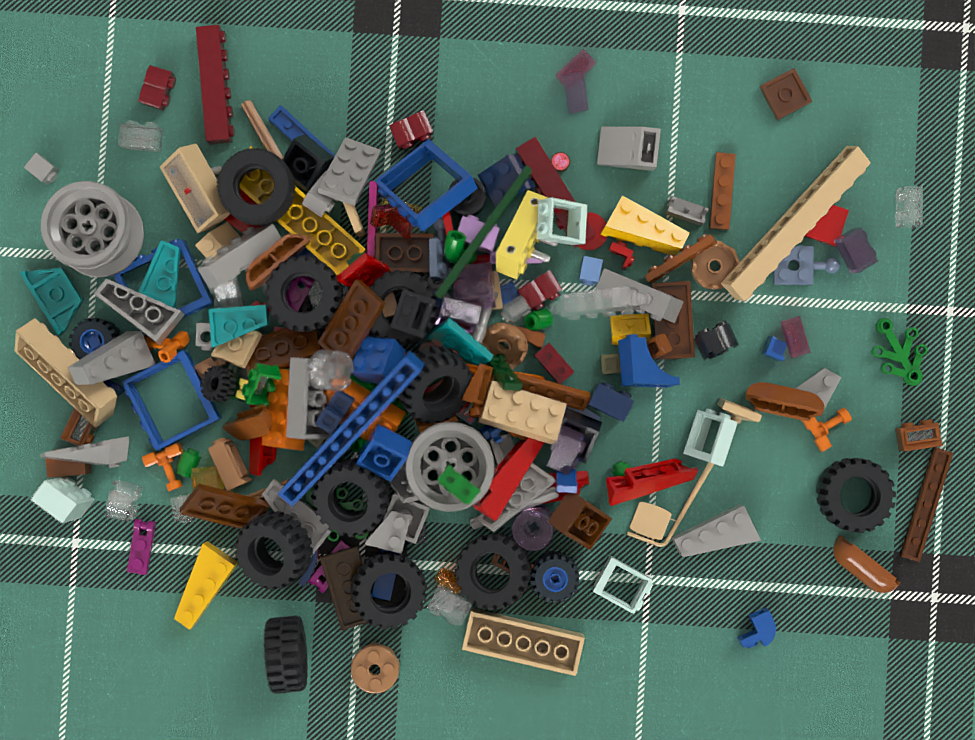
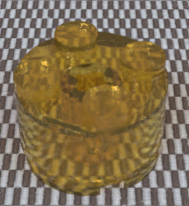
M216 466L192 468V491L198 483L226 490Z

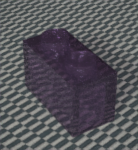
M862 228L851 229L834 239L850 273H860L878 262L876 252L870 246L867 240L868 236Z
M443 297L435 323L442 324L450 318L464 331L473 334L478 325L481 307Z
M563 426L547 467L569 475L571 469L575 470L579 461L576 456L578 453L582 454L586 445L583 442L585 434Z

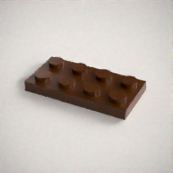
M355 280L319 339L318 344L342 367H348L386 303L361 280Z
M690 281L651 283V288L683 301L675 323L663 318L661 322L653 319L654 337L665 334L673 349L656 360L694 358L695 348Z
M284 328L263 335L246 366L247 375L250 369H254L256 363L271 366L278 365L279 369L290 366V358L312 359L324 355L322 346L318 344L320 338L317 329L313 332H299Z
M198 483L179 510L181 515L242 529L247 523L264 514L269 505L265 500Z

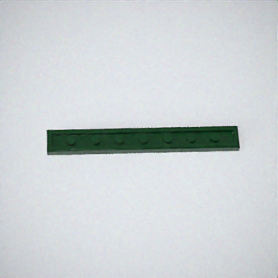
M527 165L435 293V296L440 300L447 294L532 174V169Z

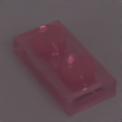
M583 49L555 77L569 90L596 65V62Z
M800 316L781 321V327L791 358L811 353Z

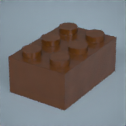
M376 233L375 258L388 265L389 273L394 272V270L412 271L414 274H430L429 239H433L435 236L429 233Z
M567 493L557 509L551 514L548 523L564 535L591 550L613 518L578 494Z

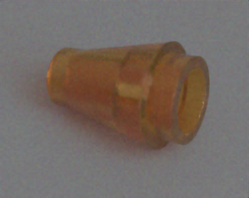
M443 567L436 574L434 580L437 581L438 585L455 594L462 590L460 585L457 586L456 580L458 579L450 569Z

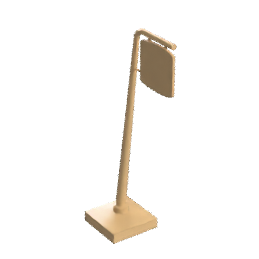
M719 398L717 403L719 407L731 415L730 420L738 422L737 425L741 423V420L760 422L762 417L755 410L723 398ZM707 463L677 520L671 519L672 514L659 506L639 502L630 525V529L636 533L627 532V535L658 547L667 545L714 464ZM669 520L676 521L665 542L658 543L653 541L654 539L661 540L663 538ZM637 533L650 537L652 540L639 536Z

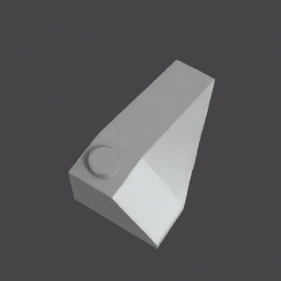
M129 436L95 444H85L44 452L40 454V458L101 466L109 464V468L121 466L120 462L127 461Z

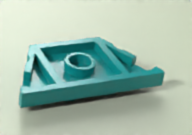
M64 268L21 271L20 275L57 335L61 336L84 301Z

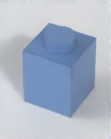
M584 256L578 280L587 286L597 284L603 260Z

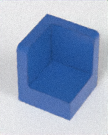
M769 336L761 354L776 361H784L785 357L783 354L788 343L776 339L777 337Z

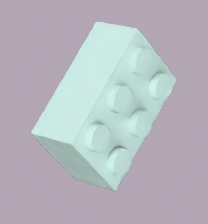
M70 477L45 480L31 498L34 503L61 523L82 518L95 499L91 497L92 494L88 490L80 489L76 486V482Z

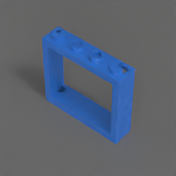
M429 139L375 180L379 187L377 191L382 198L386 197L393 208L397 207L402 217L405 218L407 216L410 224L413 227L417 226L422 231L478 189L472 175ZM433 159L455 178L458 183L419 214H416L392 190Z
M174 239L169 243L181 248L185 261L202 295V298L178 309L185 314L183 316L185 318L215 304L205 280L197 269L199 267L187 242L183 239ZM157 248L153 249L152 253L147 256L140 255L136 257L134 262L126 269L115 274L116 282L128 288L123 275L151 263Z
M187 350L177 353L170 362L161 361L122 381L124 393L127 397H130L132 401L131 407L134 413L139 415L141 419L140 425L144 431H147L150 437L148 438L149 443L156 450H162L223 419L214 401L206 400L203 397V393H201L203 387H200L203 381ZM181 361L209 418L163 441L135 384Z

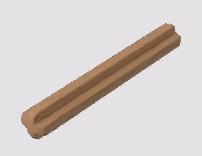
M251 100L244 101L241 107L265 149L283 159L281 152Z

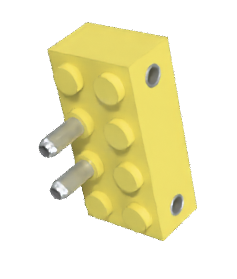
M527 190L496 252V272L518 280L520 273L524 274L527 268L526 261L528 258L534 257L544 262L550 261L551 257L535 250L534 247L535 243L540 241L551 246H557L558 244L557 242L537 239L539 200L547 199L548 197Z

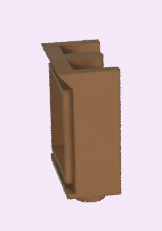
M227 437L213 441V446L209 447L208 450L226 490L229 491L254 479L247 476L249 473L235 443L232 444L234 439L227 440Z

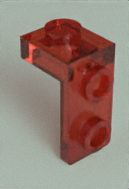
M390 204L373 206L370 224L373 227L391 225L405 239L410 238L412 225L407 217L401 216L397 207L393 208Z

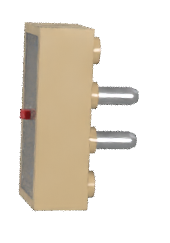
M192 144L179 147L160 166V169L197 233L215 228L230 213L222 205L217 191L218 183L215 175L219 174L222 167L210 168L198 145Z

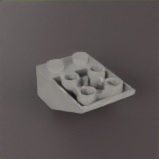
M601 127L597 165L654 171L657 167L661 129L649 127Z

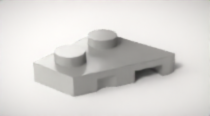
M822 368L795 389L816 394L822 399L825 409L842 377L826 368Z
M392 510L366 540L365 545L402 553L411 514Z

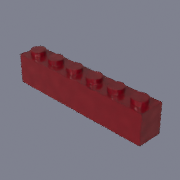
M219 25L196 27L206 142L210 145L233 143L232 137H235V129L231 125L230 119L233 118L232 106H229V99L232 98L230 87L227 86L230 74L225 64V61H228L227 50H224L226 33L222 31Z
M536 136L516 148V154L524 167L527 165L532 169V174L529 177L536 185L534 189L537 194L548 198L575 202ZM553 208V214L556 218L554 222L559 230L563 229L566 234L565 237H567L568 210ZM587 220L585 242L596 235ZM582 244L573 245V247L576 249Z

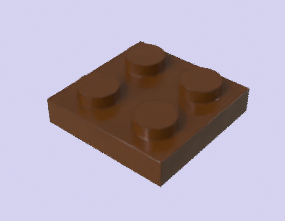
M795 68L759 87L777 121L812 102Z

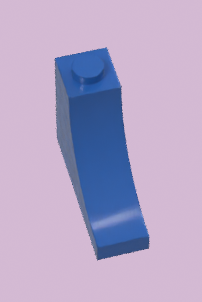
M637 334L626 335L625 339L618 340L622 386L669 388L680 385L679 377L665 373L656 365L649 353L646 338L638 337Z

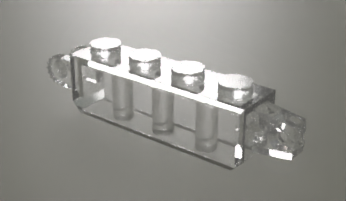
M629 286L564 293L561 295L560 301L550 303V312L552 315L568 317L569 321L580 320V316H586V319L598 318L597 314L611 317L615 316V312H621L622 315L633 314V310H640V306L651 304L653 296L650 293H639L636 287Z

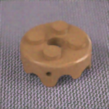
M717 241V244L691 260L693 278L706 289L719 290L725 288L721 282L740 263L735 249L724 244L722 241ZM711 261L719 263L720 268L718 271L710 269Z
M495 323L486 329L482 346L486 347L495 356L497 354H504L505 361L512 370L523 362L528 352V343L525 335L517 327L508 323ZM500 342H506L509 347H503Z
M378 642L370 643L361 648L355 654L351 664V675L355 684L363 691L373 694L382 693L390 689L396 682L400 671V661L397 659L394 651L390 647ZM377 664L380 667V672L378 674L371 673V665Z

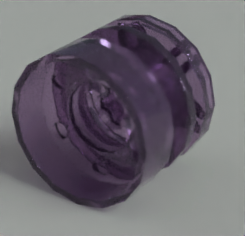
M537 505L518 513L513 523L512 534L520 547L536 551L544 548L550 542L555 527L548 523L552 514L548 508ZM533 522H537L536 529H533Z

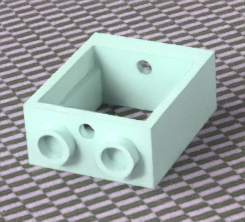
M556 198L539 200L537 239L569 245L585 244L587 205ZM553 208L568 210L567 237L552 234Z
M707 408L705 412L697 410L683 454L724 466L738 422L730 420V415L721 412L718 416L716 411ZM715 420L721 422L712 452L708 454L702 452L711 422Z
M609 556L592 587V591L634 614L636 610L639 611L644 602L642 598L645 593L648 594L653 584L651 583L652 579L647 575ZM616 565L643 580L630 604L603 590Z

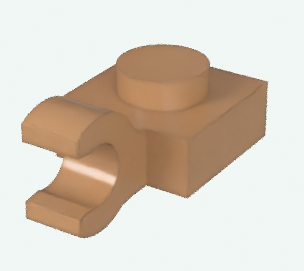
M210 357L195 365V368L202 379V377H205L204 372H208L207 369L209 367H223L229 363L220 359L215 361L213 357Z

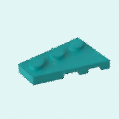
M163 240L160 241L138 293L170 307H176L181 248Z
M256 305L209 309L211 348L269 325L267 306Z
M450 318L429 332L426 337L431 341L433 339L438 340L447 349L452 348L456 350L460 357L476 366H479V364L485 365L493 357V354L486 347L477 342Z

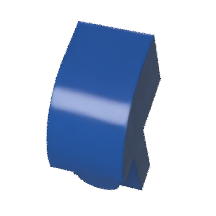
M763 608L748 615L754 630L737 637L743 648L754 647L758 644V641L766 647L774 639L776 633L775 622L770 611L767 608Z

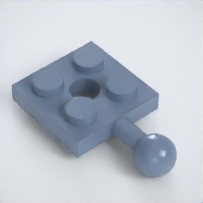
M443 217L433 223L434 229L438 231L437 238L429 239L430 278L443 283L454 267L453 264L448 262L444 253L446 230Z
M795 246L791 253L778 264L777 269L773 271V285H813V270L825 269L828 273L833 274L839 270L840 263L834 258H830L826 262H813L814 246ZM791 260L798 263L796 271H792L788 267V263Z

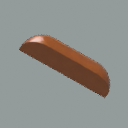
M287 234L278 240L248 266L246 282L249 289L253 291L262 286L267 279L271 278L272 270H276L279 267V263L288 261V258L297 257L306 248L305 246L309 244L310 239L305 235Z
M758 382L750 385L746 392V400H749L754 405V409L761 412L803 421H809L810 418L818 415L821 416L824 412L822 399L809 391L767 382Z
M259 405L237 413V419L230 423L227 421L222 426L234 438L246 441L267 435L272 427V416L265 405Z
M838 536L833 547L835 559L871 590L878 593H888L900 585V582L896 580L897 578L856 545L851 544L843 536Z

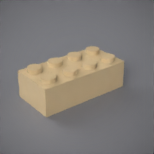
M492 381L489 384L478 422L552 445L558 439L567 404L524 390H503L498 382Z

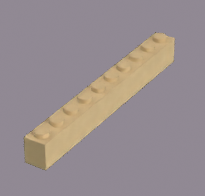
M846 146L721 282L734 299L741 301L749 299L753 291L765 282L766 277L771 272L777 269L778 264L791 253L795 245L803 240L805 234L816 226V222L828 213L829 208L834 203L840 200L841 195L854 184L858 176L866 171L871 162L859 146Z

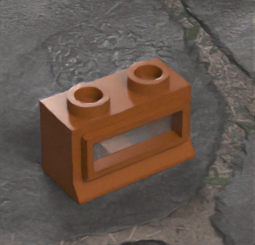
M74 408L60 439L77 446L92 444L95 437L93 433L96 428Z
M932 419L921 420L918 425H913V422L902 423V427L895 428L899 451L943 446L939 423L932 422Z

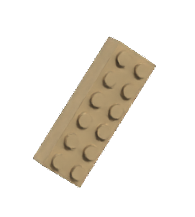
M34 318L16 330L15 352L96 428L113 415L117 399L116 392L111 387H107L103 381L91 385H76L68 366L79 359L71 349H67L57 336H53L48 331L45 324L40 323Z
M471 608L462 650L576 676L585 637L582 633Z

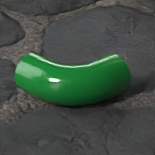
M451 230L447 233L444 253L448 262L453 265L457 264L469 247V245L464 246L466 236L462 232ZM476 253L467 265L473 264L475 262Z

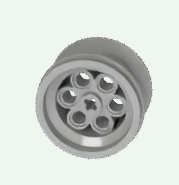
M80 181L66 185L50 198L41 218L42 237L53 256L63 264L73 267L76 271L90 277H108L123 271L136 259L143 244L144 227L136 208L116 191L100 183ZM109 212L108 218L104 219V215ZM114 230V235L109 237V233ZM82 240V245L77 248V243ZM101 244L99 251L95 252L96 246Z
M445 422L433 425L421 432L412 443L405 463L407 481L417 498L431 508L441 511L466 509L477 503L491 485L494 475V457L491 447L479 431L467 424ZM448 441L456 443L457 448L455 451L450 452L446 449ZM431 450H436L439 453L438 460L432 461L429 459L428 454ZM466 451L473 454V460L470 462H465L462 459V454ZM447 461L455 463L453 469L460 475L464 471L472 473L473 477L469 482L476 488L479 487L481 491L469 505H465L440 485L437 479H429L428 472L436 470L439 478L447 466Z

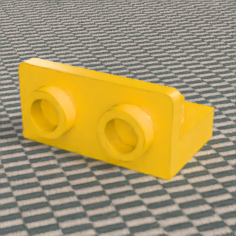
M649 314L610 316L612 345L619 346L618 340L625 339L626 335L637 334L638 337L646 338V341L650 340Z

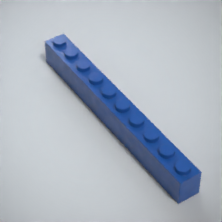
M409 351L283 485L278 495L293 507L417 376L425 364Z

